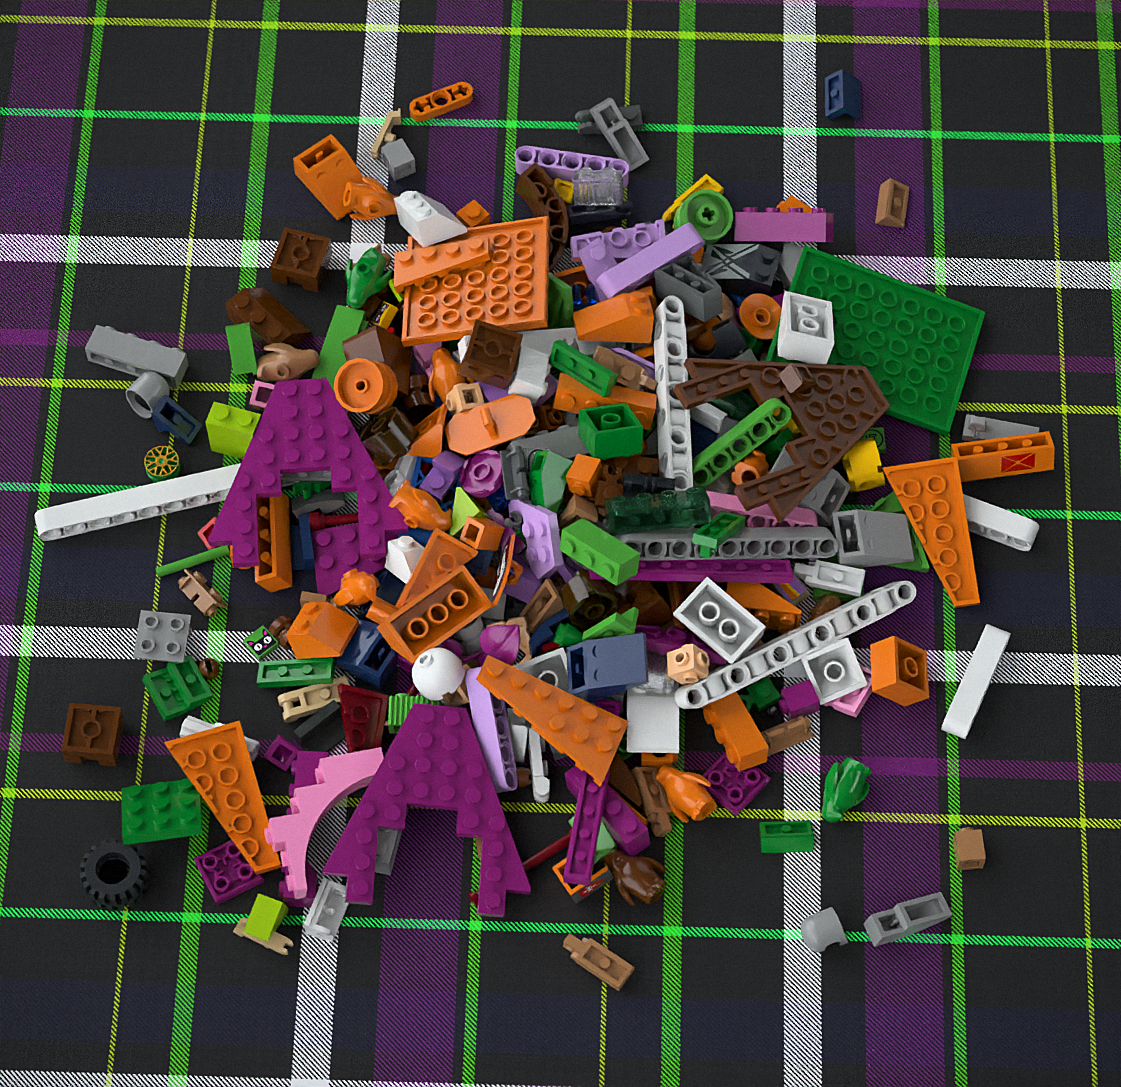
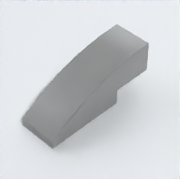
M607 98L589 110L619 159L628 163L629 172L649 160L613 98Z
M942 892L897 903L893 909L871 914L864 922V926L874 947L933 926L950 918L952 913Z

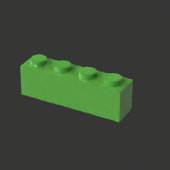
M341 305L336 306L319 355L320 362L315 367L312 379L327 378L334 391L335 377L340 367L346 363L342 341L368 329L369 321H366L365 311Z

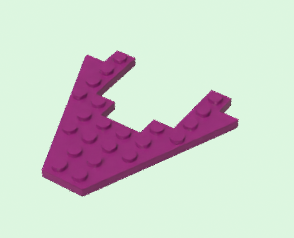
M327 378L277 381L208 539L210 547L232 545L234 568L259 566L257 498L282 496L281 474L331 471L332 493L357 491L361 559L386 557L385 534L409 533L408 525L404 522L401 512L396 507H389L393 497L363 443L360 441L346 412L336 399V395Z
M414 703L326 862L322 875L347 877L345 903L372 905L378 829L404 831L406 806L457 811L456 836L482 839L477 915L503 918L506 892L529 894L531 887L467 710L460 707Z

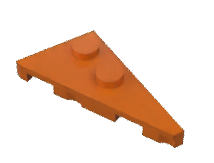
M435 528L395 606L399 609L459 566L474 558L479 551Z

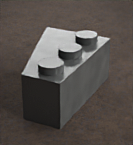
M691 252L654 270L655 292L659 298L664 300L667 296L678 297L683 303L684 311L703 322L709 321L723 313L721 287L709 273L706 274L703 271V266L700 263L694 261Z

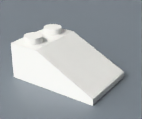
M785 291L778 334V356L787 360H798L808 364H827L834 346L832 302Z
M668 680L649 681L627 690V721H629L627 725V752L679 753V706L675 702V693L679 688V682Z

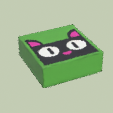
M263 625L243 640L244 645L259 661L279 647V642Z

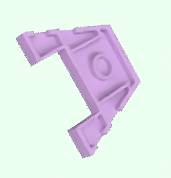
M507 500L509 517H512L510 512L518 511L523 517L522 532L524 537H526V559L529 562L530 569L539 581L542 582L544 577L550 576L564 565L562 551H560L561 542L557 514L540 505H533L530 500Z

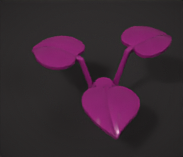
M517 624L487 627L480 635V646L483 651H478L467 657H460L462 647L456 640L450 637L435 648H445L451 651L462 663L478 659V664L482 667L487 655H490L511 665L516 660L519 652L520 629ZM468 702L467 710L469 717L472 720L470 703ZM505 704L506 713H507V718H508V711H507V707H506V704Z

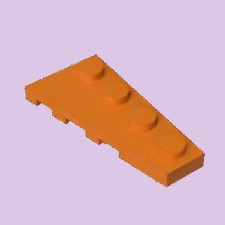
M485 236L395 252L394 288L396 294L405 291L404 287L414 283L416 286L425 283V279L438 275L441 278L447 276L453 269L459 268L463 270L491 260L489 237Z

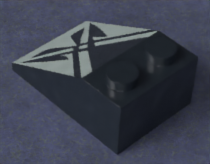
M708 244L701 265L703 266V271L706 274L709 273L723 291L744 298L752 294H765L768 296L781 251L760 244Z

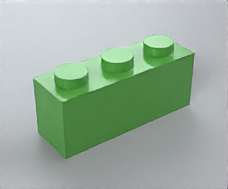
M581 518L562 529L560 551L614 585L618 586L637 574L640 553L591 522Z

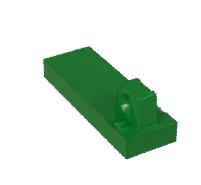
M557 340L553 343L549 364L604 398L611 395L613 385L617 383L619 374H616L609 368H605L562 340Z
M722 511L693 533L692 543L701 545L700 556L710 558L714 555L716 549L745 526L746 517Z
M333 657L260 661L257 685L259 688L333 684L336 662Z

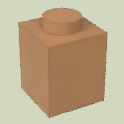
M966 827L955 831L953 847L957 870L983 868L986 856L982 830Z

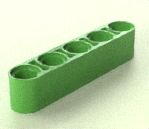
M771 398L692 459L693 485L697 488L707 487L790 421V408L781 400ZM781 407L779 415L773 417L774 410ZM761 423V428L757 432H753L754 426ZM742 438L741 444L733 448L734 442ZM722 454L721 460L717 463H713L714 458L717 455ZM703 470L702 475L694 479L696 471Z

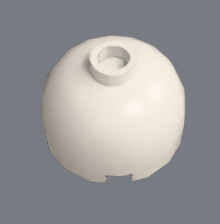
M432 648L422 653L415 661L412 668V679L418 691L425 698L431 701L444 699L441 695L446 694L448 691L451 694L456 691L462 683L465 669L462 667V661L451 651L445 648Z

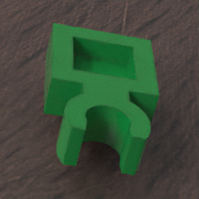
M331 481L297 482L292 486L293 495L296 496L298 493L303 492V499H309L313 491L321 493L331 485Z
M768 676L746 687L745 692L747 695H739L749 713L753 707L760 712L781 700L780 694Z

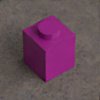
M809 679L782 689L781 700H778V704L782 714H787L789 720L801 715L805 717L819 712L820 701Z

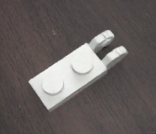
M530 728L528 729V749L533 795L536 802L543 804L548 801L550 793V782L544 777L548 776L547 760H542L541 752H545V739H542V736L540 737L534 729Z

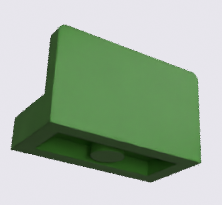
M250 322L225 326L234 375L253 372V375H257V360Z
M633 607L621 615L617 612L583 632L582 641L634 634L639 609Z

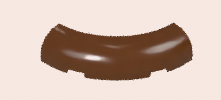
M535 162L520 175L515 192L527 203L535 218L549 217V272L551 273L559 262L567 242L568 216L563 198L559 196L555 189L553 180Z

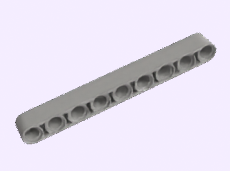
M826 527L742 528L727 540L731 541L727 546L721 544L710 558L701 557V546L698 547V544L692 543L693 533L700 528L624 529L615 535L616 539L625 544L632 542L629 547L640 553L639 561L828 558L835 555L839 548L837 540ZM755 540L754 544L747 546L749 542ZM780 540L778 544L772 546L775 541ZM804 540L800 545H796L799 541ZM824 540H828L825 544L821 545ZM657 542L655 546L648 547L651 543ZM682 542L679 546L673 547L675 543Z

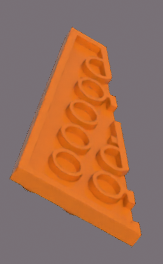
M957 456L883 467L882 470L953 606L959 608L980 605Z
M487 655L476 680L499 700L507 702L514 709L513 712L517 716H523L532 724V729L561 754H567L576 762L575 766L589 773L594 778L593 781L601 787L629 721Z
M240 720L164 742L169 752L255 874L258 875L281 868L278 852H273L272 844H267L264 829L268 828L269 821Z

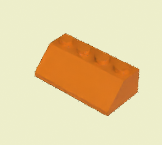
M462 564L386 618L376 628L393 650L413 664L422 653L437 647L491 608L492 605L483 590Z

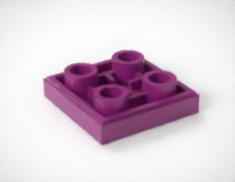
M726 752L702 775L711 783V787L704 785L709 794L734 816H737L770 782V777L757 766L738 772L734 763L731 764L729 762Z
M232 840L193 859L216 905L264 882L262 875L255 874Z

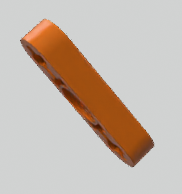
M458 82L416 98L409 105L410 117L414 121L423 122L468 105L473 100V88L467 82ZM439 98H444L448 101L442 106L435 103Z

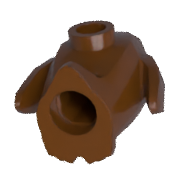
M618 849L607 852L604 858L606 866L614 875L619 893L630 905H635L630 894L649 905L655 904L660 899L666 888V883L653 869L665 873L666 870L659 862L648 857L629 856Z

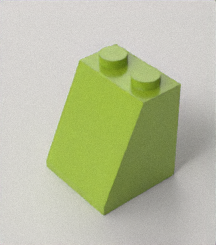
M213 402L206 420L211 451L243 459L262 414Z

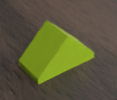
M456 487L452 526L450 527L449 534L452 537L461 536L468 516L491 519L474 496L468 494L462 487Z
M258 893L244 928V933L268 942L287 915L289 908L281 901Z

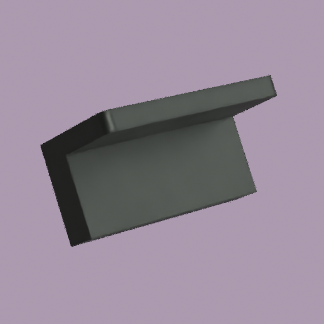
M332 700L294 730L295 740L304 751L329 752L346 739L341 708L335 700Z

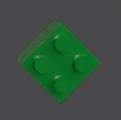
M627 403L579 409L578 436L592 457L603 461L613 457H630L633 454L642 453L643 426Z

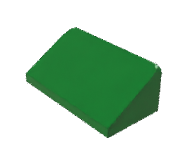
M810 820L759 822L762 853L813 851L814 835Z

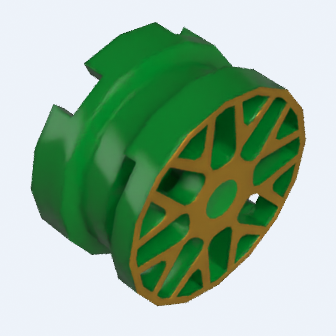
M158 446L152 448L145 456L144 465L146 473L153 483L179 477L181 466L178 455L172 448Z

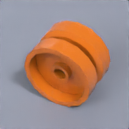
M361 358L347 361L340 367L335 377L334 391L336 399L342 407L350 412L371 415L380 414L391 407L397 397L398 383L396 375L389 366L379 361Z

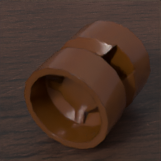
M425 375L409 376L408 396L401 398L403 400L402 406L407 409L410 420L425 419L436 410L435 404L429 396V378Z

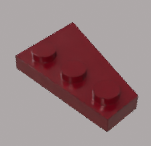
M340 683L337 688L348 753L380 748L389 695Z

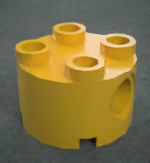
M874 437L859 440L842 458L844 470L848 476V484L851 486L850 492H859L885 485L884 474L881 472L882 465Z

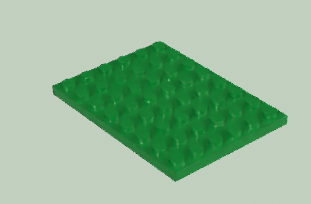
M804 245L788 292L832 302L834 346L827 365L866 366L890 404L885 414L947 436L950 432L985 311ZM780 314L765 362L806 363L798 360H787L778 356Z

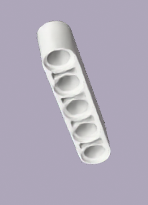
M963 494L970 532L1018 550L1029 551L1039 530V525L1035 521Z
M986 624L944 719L941 730L966 739L1011 633Z

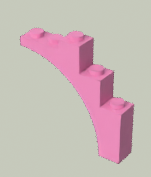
M381 747L321 758L318 768L315 769L317 784L295 788L294 796L290 798L292 814L269 819L268 828L264 829L267 844H272L273 852L281 851L283 867L288 866L289 875L286 876L287 887L289 891L294 892L295 899L306 897L305 857L308 844L315 829L327 812L339 801L370 784L384 759Z

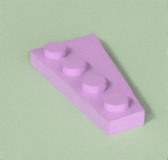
M664 219L656 220L654 224H635V227L622 229V227L615 228L612 232L607 233L599 231L573 236L570 240L572 262H582L578 251L600 237L616 262L621 263L665 237Z
M598 237L579 250L578 253L588 279L592 282L596 300L600 303L608 298L596 284V280L604 272L618 265V263L601 238Z

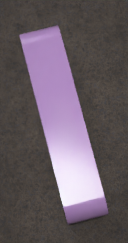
M521 146L515 152V170L519 175L536 162L553 181H555V178H559L580 185L622 190L629 183V165L621 159L533 146Z
M687 223L604 272L598 277L596 284L608 299L623 293H629L654 278V270L690 252L694 254L705 244V241L691 223Z
M482 667L469 669L466 672V686L474 731L496 793L513 791L518 786V776L505 702L495 697L476 680Z

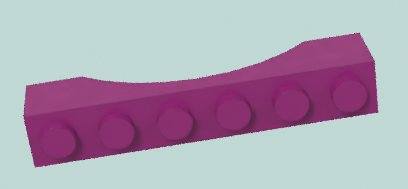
M298 751L297 760H292L291 774L295 775V782L289 786V799L293 798L295 788L317 784L315 769L318 768L321 758L329 757V752ZM287 808V815H291V808ZM305 857V877L307 883L305 898L295 899L294 892L288 890L286 876L289 875L288 866L283 867L281 865V871L285 872V881H280L279 897H283L284 904L287 907L311 908L318 891L319 882L317 873L310 865L307 857Z

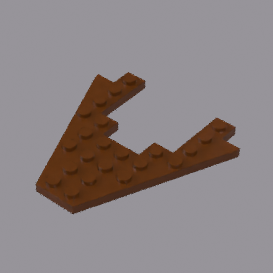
M687 358L683 365L692 379L677 384L674 388V392L685 410L747 388L759 406L771 398H777L790 408L791 418L803 435L802 438L790 441L785 446L795 465L737 485L734 490L745 511L768 504L779 523L797 507L890 407V404L866 366ZM789 364H805L815 379L816 385L796 393H789L779 374Z

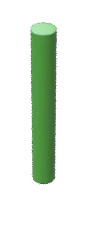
M227 545L220 546L155 568L159 578L228 555L230 552Z

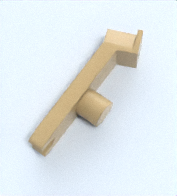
M400 109L398 111H387V117L371 149V158L377 159L381 153V147L385 143L396 140V135L391 134L390 131L393 125H401Z
M241 918L233 930L240 937L245 936L264 945L266 948L284 955H288V951L284 946L292 947L294 945L289 938L277 932H274L268 942L245 934L244 928L248 921L247 918Z

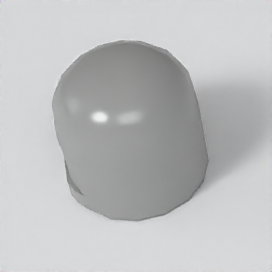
M145 372L125 393L133 410L141 417L150 418L151 413L164 395L169 396L170 388L167 381L161 375L155 372ZM136 393L146 401L151 411L143 408L136 402Z
M832 907L806 917L801 923L800 929L803 941L813 952H823L826 946L834 942H838L840 946L848 943L839 918Z

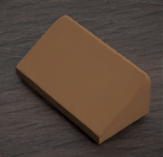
M892 178L881 184L876 224L898 228L904 227L909 194L908 186Z

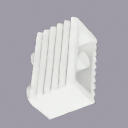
M521 345L510 379L508 394H516L528 398L532 404L536 403L540 396L543 397L548 388L545 378H547L551 368V364H548L549 355Z

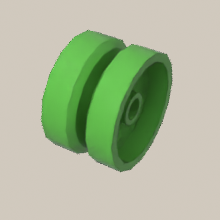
M710 189L698 190L691 194L676 210L673 220L674 228L676 230L687 223H691L705 241L702 247L707 248L708 244L717 243L731 228L733 221L732 207L728 200L719 192Z

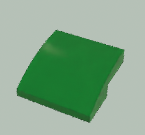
M192 655L185 656L184 663L168 662L167 668L143 676L142 681L164 721L180 716L213 698V694Z

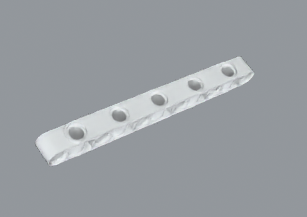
M667 296L654 311L655 380L658 382L656 385L659 477L675 479L670 528L663 527V529L694 528L690 409H684L674 392L675 385L688 381V371L683 365L687 359L684 306L678 297ZM682 542L675 543L673 547L679 546Z
M898 581L874 589L747 652V654L732 665L727 662L725 665L723 664L708 671V677L699 679L696 683H687L681 686L675 693V702L683 709H696L717 701L893 613L896 609L914 600L916 588L910 581ZM899 588H901V590H902V597H901V598H900V596H899V594H898ZM858 608L861 610L860 618L857 615ZM817 628L820 631L819 639H817L815 634ZM775 649L778 651L777 660H775L773 655ZM732 670L736 673L735 681L731 679ZM689 691L693 694L692 703L688 700Z

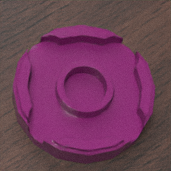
M490 449L476 452V456L472 459L469 457L461 468L460 483L471 496L477 498L487 497L495 493L504 483L500 454Z

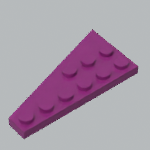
M359 523L311 531L318 594L327 595L328 598L340 591L341 579L344 577L343 574L354 568H357L358 572L365 571L375 576L388 570L385 568L386 557L361 559ZM385 534L386 555L388 541L398 539V534Z

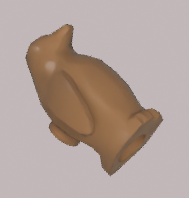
M272 343L266 345L264 350L274 352L261 356L257 360V377L263 382L299 380L305 372L319 364L320 357L313 349L300 350L288 344Z

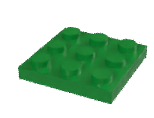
M188 778L121 788L122 838L124 845L203 834L201 796Z

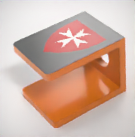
M567 857L552 867L576 904L614 878L606 866L592 875L590 886L579 884L571 890L569 885L563 881Z

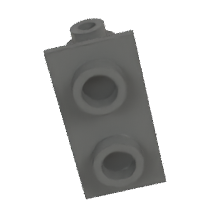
M521 446L512 447V451L501 450L500 458L505 498L507 500H529L530 489L526 476L525 451L522 450Z

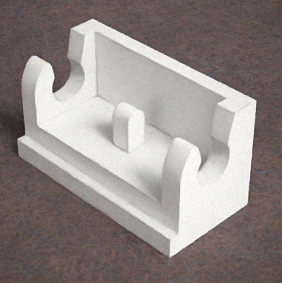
M326 878L322 879L304 923L306 934L333 943L349 904L345 903L346 886Z

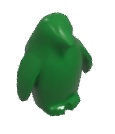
M373 247L364 252L353 268V259H350L347 263L345 276L348 284V294L346 299L352 308L360 309L370 296L383 290L391 279L392 270H389L383 276L386 267L385 257Z
M848 757L845 758L840 766L838 762L832 765L826 776L822 816L826 821L830 823L838 822L844 818L843 814L849 808L864 800L870 787L869 783L866 782L867 776L872 773L870 768Z

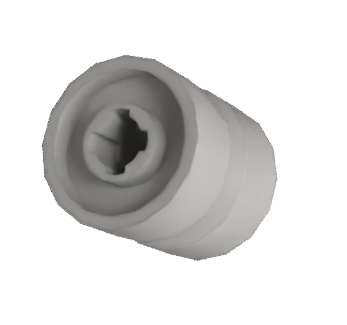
M478 616L453 634L454 640L461 645L462 654L473 655L478 651H483L480 646V635L485 627L483 626L481 616Z

